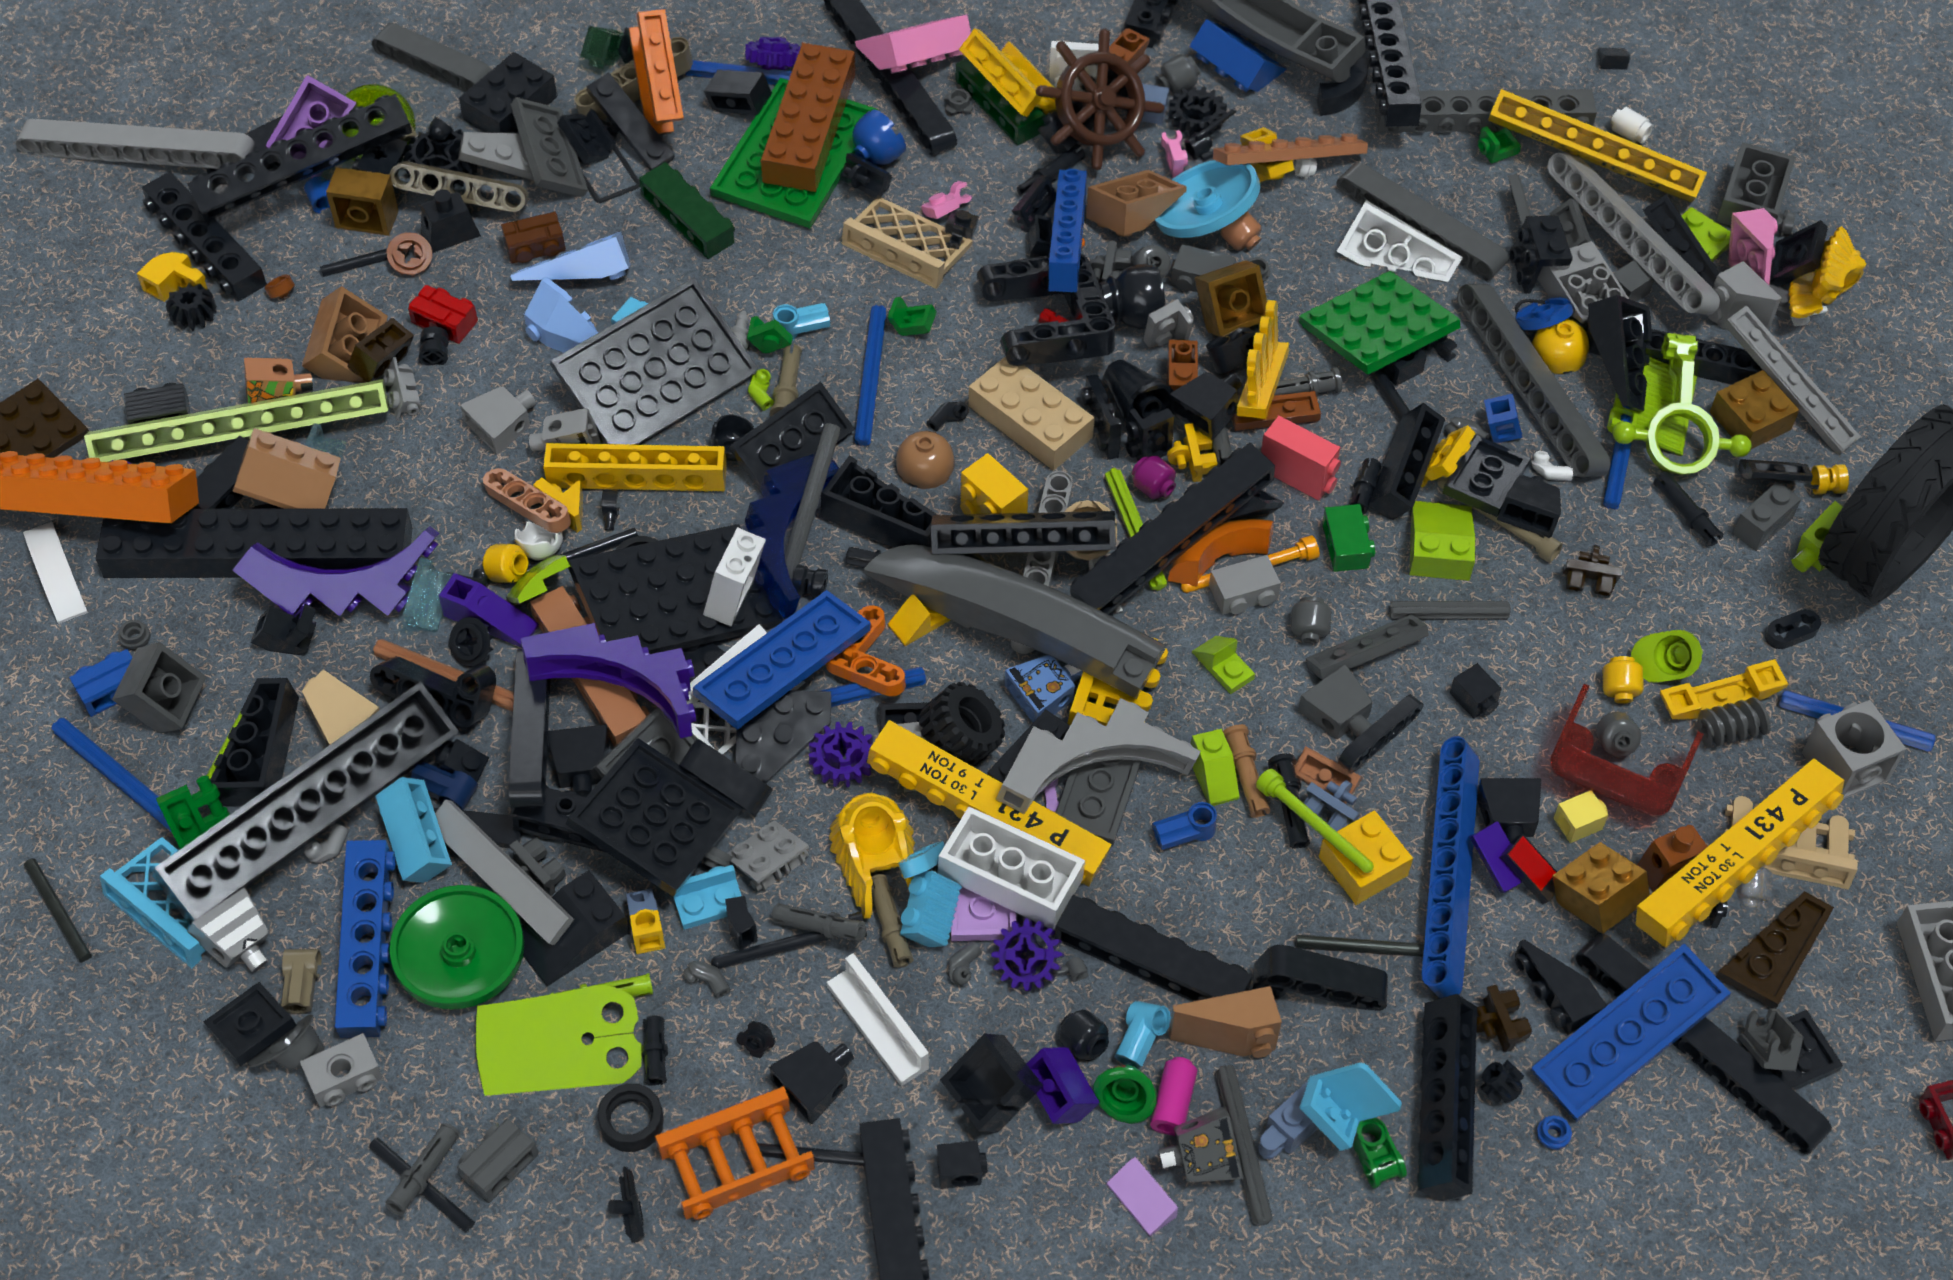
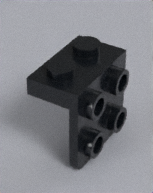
M1558 215L1526 216L1522 228L1518 230L1515 244L1510 248L1509 257L1511 263H1515L1517 269V283L1522 285L1525 294L1532 292L1542 267L1570 266L1573 257Z

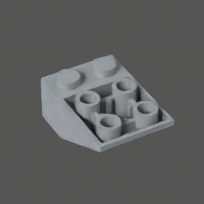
M1593 241L1570 248L1573 257L1570 266L1542 267L1537 278L1550 298L1561 297L1570 300L1573 307V314L1571 316L1581 323L1588 322L1589 303L1615 295L1628 298Z

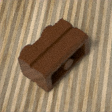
M556 211L501 224L503 239L511 264L516 262L527 263L533 258L551 257L559 252L566 251L564 236Z

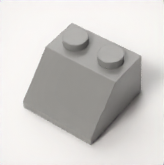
M1742 261L1717 275L1713 289L1719 295L1720 304L1714 314L1707 316L1722 329L1728 330L1723 323L1747 305L1769 330L1782 297Z

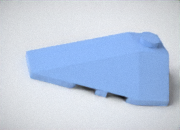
M620 231L590 242L581 247L582 249L570 250L556 256L555 259H547L513 272L510 277L512 281L542 280L545 277L550 280L594 279L609 276L610 280H614L626 275L625 270L631 265Z
M547 277L541 280L524 313L525 330L533 341L539 340L545 346L564 353L598 332L590 321L591 317L585 311L580 314L570 304L573 298Z

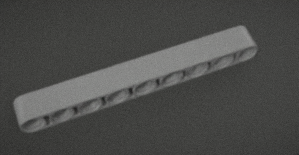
M27 119L15 143L18 150L22 153L34 152V155L214 169H219L221 165L228 162L236 163L245 159V156L252 152L255 146L251 137L237 132L47 119Z
M1555 153L1550 157L1548 161V172L1685 311L1704 315H1711L1717 311L1720 304L1717 292L1581 157L1564 153Z

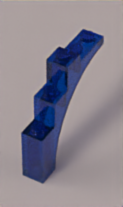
M816 453L766 470L761 484V492L764 498L751 502L745 517L747 532L766 539L755 580L759 586H763L769 595L772 606L778 609L784 619L796 612L800 596L790 579L785 562L784 537L789 524L797 516ZM833 458L822 491L839 470Z

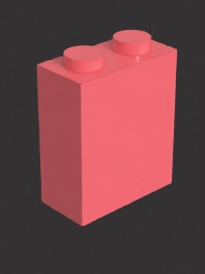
M1278 415L1264 433L1261 453L1275 465L1274 478L1320 501L1325 492L1330 494L1335 488L1338 480L1335 478V474L1341 464V461L1338 460L1340 447Z

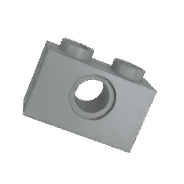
M364 1033L300 1061L320 1108L325 1105L335 1106L341 1103L345 1096L356 1091H368L375 1087L378 1081L383 1079ZM350 1070L346 1076L336 1077L339 1072Z

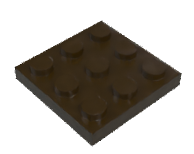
M36 379L0 402V453L15 451L18 455L24 456L42 453L45 457L55 458L84 439V435L89 432L88 428L39 379Z

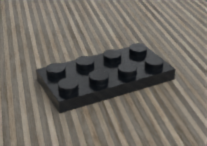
M819 382L728 448L762 495H765L815 458L826 423L840 427L837 442L855 430V428L822 382Z

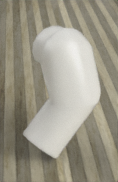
M1545 451L1534 453V460L1531 461L1532 467L1543 478L1553 481H1572L1573 468L1554 466L1549 462L1550 456Z

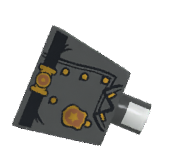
M1225 1107L1218 1108L1176 1126L1174 1132L1177 1145L1158 1149L1162 1169L1182 1165L1188 1182L1243 1178L1230 1115Z

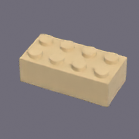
M1006 357L1001 359L969 386V407L1053 471L1093 438L1095 417L1025 365L1013 366L1009 364Z

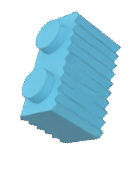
M925 871L915 875L909 883L910 896L907 908L901 915L902 928L900 935L927 947L946 946L948 944L947 940L950 937L949 933L952 931L950 927L953 925V915L956 913L955 908L959 900L958 896L960 895L959 890L962 888L961 885L934 871Z

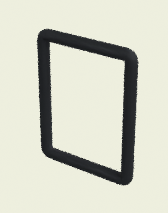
M617 146L613 148V151L636 185L599 198L583 174L588 191L597 203L606 202L640 188L638 177Z

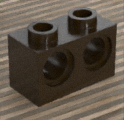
M391 318L355 345L347 367L365 382L375 381L384 374L385 369H389L393 357H396L397 363H399L407 355L414 335L394 318Z

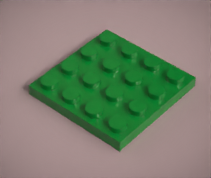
M1392 271L1383 273L1299 315V322L1307 331L1367 375L1461 328L1460 318Z

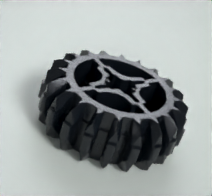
M428 127L426 133L418 132L417 138H410V144L407 145L403 157L404 162H413L471 175L477 172V164L458 159L461 138L463 136L461 129L453 130L448 138L439 141L431 137ZM405 169L406 173L408 174V177L411 178L410 172L407 169ZM427 174L425 178L426 184L431 188H436L438 186L437 177L433 174ZM454 180L453 188H455L457 183L464 186V182L461 180Z

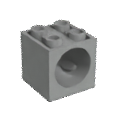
M1868 700L1860 704L1856 702L1851 703L1839 713L1834 715L1828 713L1818 718L1814 723L1815 727L1811 735L1806 739L1807 743L1802 754L1808 763L1814 758L1844 779L1842 794L1844 795L1843 799H1846L1890 780L1906 748L1872 701ZM1842 744L1850 745L1859 750L1861 753L1853 752L1844 747Z

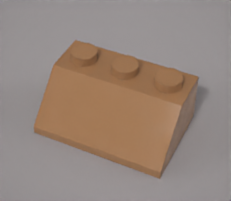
M339 287L321 301L302 367L322 379L365 383L361 377L347 367L355 345L383 325L388 315L344 287Z
M253 428L243 454L233 492L284 509L326 508L341 458Z

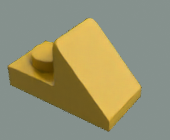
M542 477L533 484L535 488L567 507L571 518L569 527L577 533L582 530L583 492L580 480L564 493L558 485L550 484Z
M912 594L889 621L888 626L903 645L907 646L947 623L950 619L924 606L916 595Z

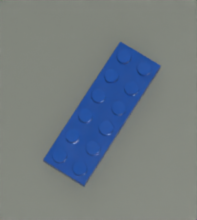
M826 590L693 686V696L735 729H739L868 633L871 622Z
M1684 943L1532 1066L1531 1071L1577 1122L1727 1000L1731 992Z

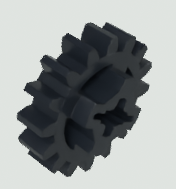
M1192 86L1191 91L1182 88L1181 94L1174 93L1173 100L1169 101L1168 119H1172L1173 127L1179 125L1180 132L1188 130L1189 136H1192L1194 132L1204 130L1227 113V103H1223V96L1215 97V90L1206 92L1205 86L1201 90H1197L1195 86ZM1222 124L1219 125L1216 129L1220 130L1222 128Z

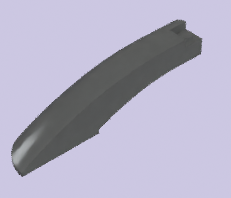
M1190 0L1205 12L1256 44L1338 83L1350 77V68L1365 53L1364 36L1319 17L1291 0Z
M903 545L891 548L872 559L863 570V574L907 597L915 594L924 606L967 629L972 627L1026 645L1076 667L1135 699L1138 698L1166 649V645L1054 588L1012 571L964 555L932 554V547Z

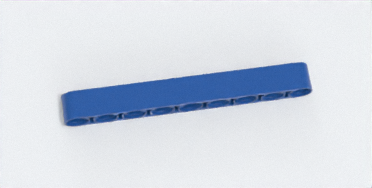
M1460 736L1447 739L1440 750L1422 965V980L1439 999L1454 994L1459 995L1462 992L1473 858V843L1469 836L1473 835L1475 831L1480 761L1477 754L1465 739Z

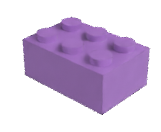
M306 75L268 140L266 149L270 148L278 140L285 139L287 141L296 137L304 129H315L322 126L330 118H340L347 115L350 110L357 107V102ZM324 140L319 144V147L328 148L333 142ZM299 151L294 154L293 158L302 159L307 153ZM323 172L313 175L311 178L321 176Z

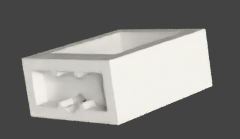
M737 527L714 573L703 615L732 627L754 582L766 539Z

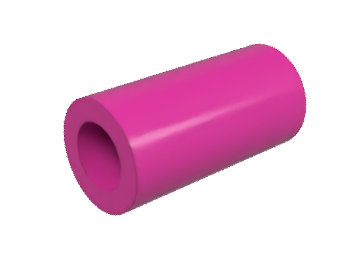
M1174 1057L1173 1060H1168L1164 1064L1156 1098L1157 1104L1150 1123L1151 1128L1156 1132L1175 1136L1174 1128L1185 1123L1187 1120L1198 1072L1197 1068L1187 1058Z

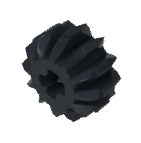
M190 283L185 288L177 286V292H170L169 300L166 301V310L173 325L178 324L181 330H184L189 325V328L194 332L198 324L205 328V320L214 321L213 313L217 312L213 294L209 289H205L201 283L195 287Z

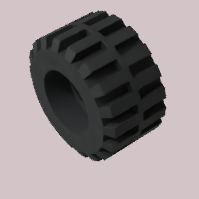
M964 682L952 683L925 705L920 713L922 717L919 719V725L923 728L920 730L922 737L971 766H976L1002 744V739L1005 737V731L1003 730L1005 723L1000 717L1002 715L1000 710L994 705L995 702L991 698L989 699L983 690H977L976 686L972 684L966 685Z

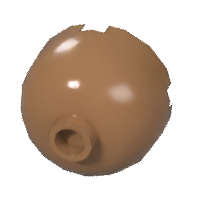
M927 430L915 432L909 435L899 446L896 456L897 473L907 484L916 485L920 489L936 488L946 483L954 470L955 460L952 447L943 436L936 432Z

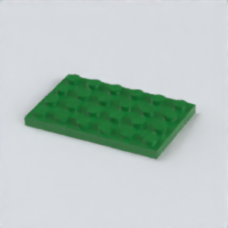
M780 77L771 91L772 94L760 113L755 116L711 185L710 195L811 229L840 181V174L846 165L847 153L855 154L853 143L855 124L869 110L871 112L873 109H878L847 99L816 192L763 183L761 158L789 81Z

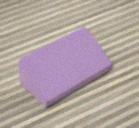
M1136 1157L1128 1161L1106 1184L1149 1236L1177 1217L1178 1207Z

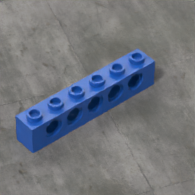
M1074 168L1059 170L1049 256V291L1077 292L1086 208L1087 171Z
M386 840L346 841L335 1029L340 1038H353L364 1033L365 1037H380L381 1026L387 1025V1007L382 1006L383 995H388L389 977L388 974H384L385 963H390V943H386V932L392 931V913L388 912V901H393L394 885L393 882H389L390 871H395L396 858L395 852L390 851ZM377 873V876L373 880H363V878L367 874ZM368 903L376 904L371 911H361L362 907ZM374 934L371 941L366 943L359 942L363 935ZM363 965L373 966L366 974L357 973ZM360 997H371L366 1005H355Z

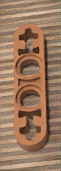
M502 468L490 470L484 475L483 483L489 496L545 530L558 533L570 526L571 518L567 507ZM516 492H524L520 496L510 497L512 494ZM538 503H542V504H543V505H542L541 507H539V508L530 509V507L533 506L534 504H538Z

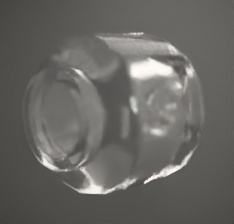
M1764 864L1757 870L1749 883H1742L1734 890L1730 899L1740 903L1741 909L1759 910L1761 904L1771 901L1772 872L1765 868Z

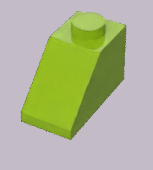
M1222 729L1193 735L1190 744L1201 752L1192 768L1207 803L1216 806L1239 799L1233 753Z

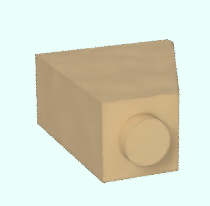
M322 670L316 677L311 678L302 690L306 705L327 746L380 710L377 705L325 670Z

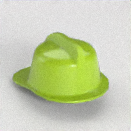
M1671 630L1644 636L1635 643L1631 651V657L1643 667V678L1648 682H1666L1684 679L1693 675L1699 669L1703 654L1698 639L1686 630Z

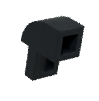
M304 604L293 616L270 606L259 617L251 643L271 652L293 655L306 653L316 627V622L313 621L316 609Z

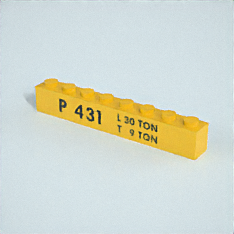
M1502 89L1488 118V121L1569 154L1579 156L1584 160L1691 203L1697 197L1707 174L1703 170Z
M888 720L869 749L867 763L876 772L888 774L897 779L903 787L909 790H916L925 795L931 803L939 806L943 805L952 810L958 818L961 819L970 806L1085 860L1081 884L1090 886L1107 858L1112 844L1035 801L1032 802L1025 814L996 800L1003 783L891 720Z
M1813 758L1637 906L1635 925L1665 948L1673 941L1683 939L1693 924L1697 921H1704L1711 913L1712 908L1719 902L1725 903L1729 900L1739 885L1749 883L1758 869L1764 864L1766 866L1770 865L1784 847H1791L1795 844L1800 834L1807 828L1812 829L1815 827L1822 815L1829 809L1835 810L1844 798L1842 794L1844 779Z

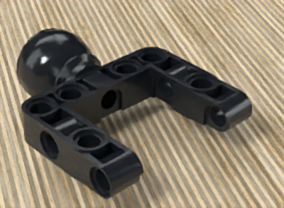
M1081 254L1077 292L1049 291V256L985 265L979 269L976 276L983 297L989 301L1025 299L1064 294L1074 321L1059 323L1058 321L1024 326L1022 329L1010 330L1002 336L1000 343L1007 362L1013 366L1054 363L1109 355L1115 349V325H1118L1120 320L1127 326L1146 329L1149 314L1165 306L1162 277L1156 265H1132L1120 272L1116 279L1113 276H1108L1106 281L1098 282L1088 258Z

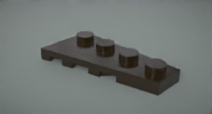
M1804 891L1778 915L1775 921L1768 927H1765L1747 947L1745 946L1738 952L1733 960L1727 965L1725 964L1718 971L1716 977L1764 1005L1777 1009L1834 907Z

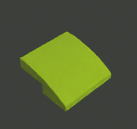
M553 555L526 572L506 596L509 603L520 604L548 591L543 579L570 567L566 556Z

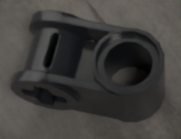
M1238 327L1224 336L1208 342L1206 348L1215 372L1219 374L1226 373L1246 362L1249 349H1253L1254 335L1258 332H1254L1247 327Z

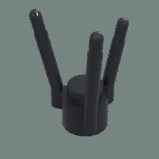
M1231 109L1204 130L1184 141L1185 149L1193 159L1201 157L1203 161H1206L1213 157V151L1210 152L1213 142L1209 133L1212 130L1215 131L1219 125L1235 114L1236 109Z

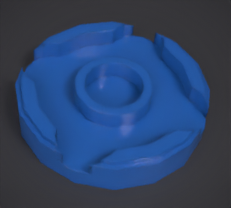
M1557 297L1544 300V305L1538 306V303L1529 304L1517 312L1515 316L1516 322L1522 330L1526 331L1543 329L1559 324L1573 314L1570 300Z

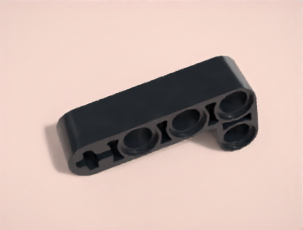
M395 656L373 667L370 672V681L378 691L394 698H398L413 686L422 682L452 723L458 727L466 728L488 715L496 686V675L492 668L481 664L461 674L455 682L404 658Z
M1288 945L1269 947L1254 963L1252 990L1271 986L1275 1000L1280 999L1288 991L1358 1009L1381 1011L1387 1007L1388 974L1381 969Z

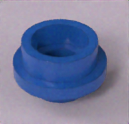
M1548 1116L1539 1123L1537 1136L1545 1147L1558 1150L1568 1145L1572 1137V1130L1564 1118ZM1548 1130H1557L1560 1137H1552L1549 1135Z

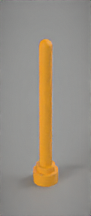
M1313 535L1300 538L1299 542L1295 543V547L1269 554L1268 557L1272 566L1297 558L1310 561L1319 558L1320 552L1316 539ZM1211 573L1201 576L1198 586L1181 584V590L1184 593H1189L1208 587L1210 585Z

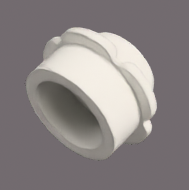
M1313 158L1297 159L1295 175L1304 177V180H1307L1310 175L1313 176L1316 172L1317 160Z

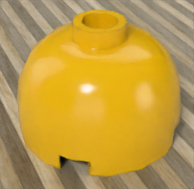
M1569 319L1547 328L1538 329L1532 341V345L1547 367L1555 374L1578 371L1585 364L1589 352V340L1586 332L1581 325Z

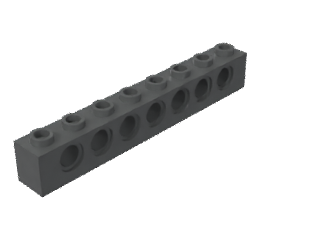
M1592 89L1505 90L1591 126L1594 125L1597 110ZM1500 90L1419 91L1422 102L1419 126L1386 127L1384 116L1379 115L1380 99H1376L1375 115L1378 132L1390 134L1398 132H1415L1418 134L1424 132L1450 133L1454 131L1476 133L1481 131V128L1488 126L1491 131L1497 132L1505 129V127L1488 121V118Z

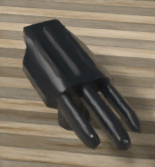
M623 1167L624 1177H619L622 1200H610L608 1212L610 1214H623L625 1233L629 1236L631 1243H637L645 1237L641 1203L638 1199V1193H636L633 1173L627 1167Z

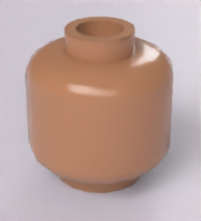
M1247 211L1240 218L1223 227L1220 235L1234 250L1241 251L1247 248L1250 251L1261 240L1258 235L1261 232L1262 226Z

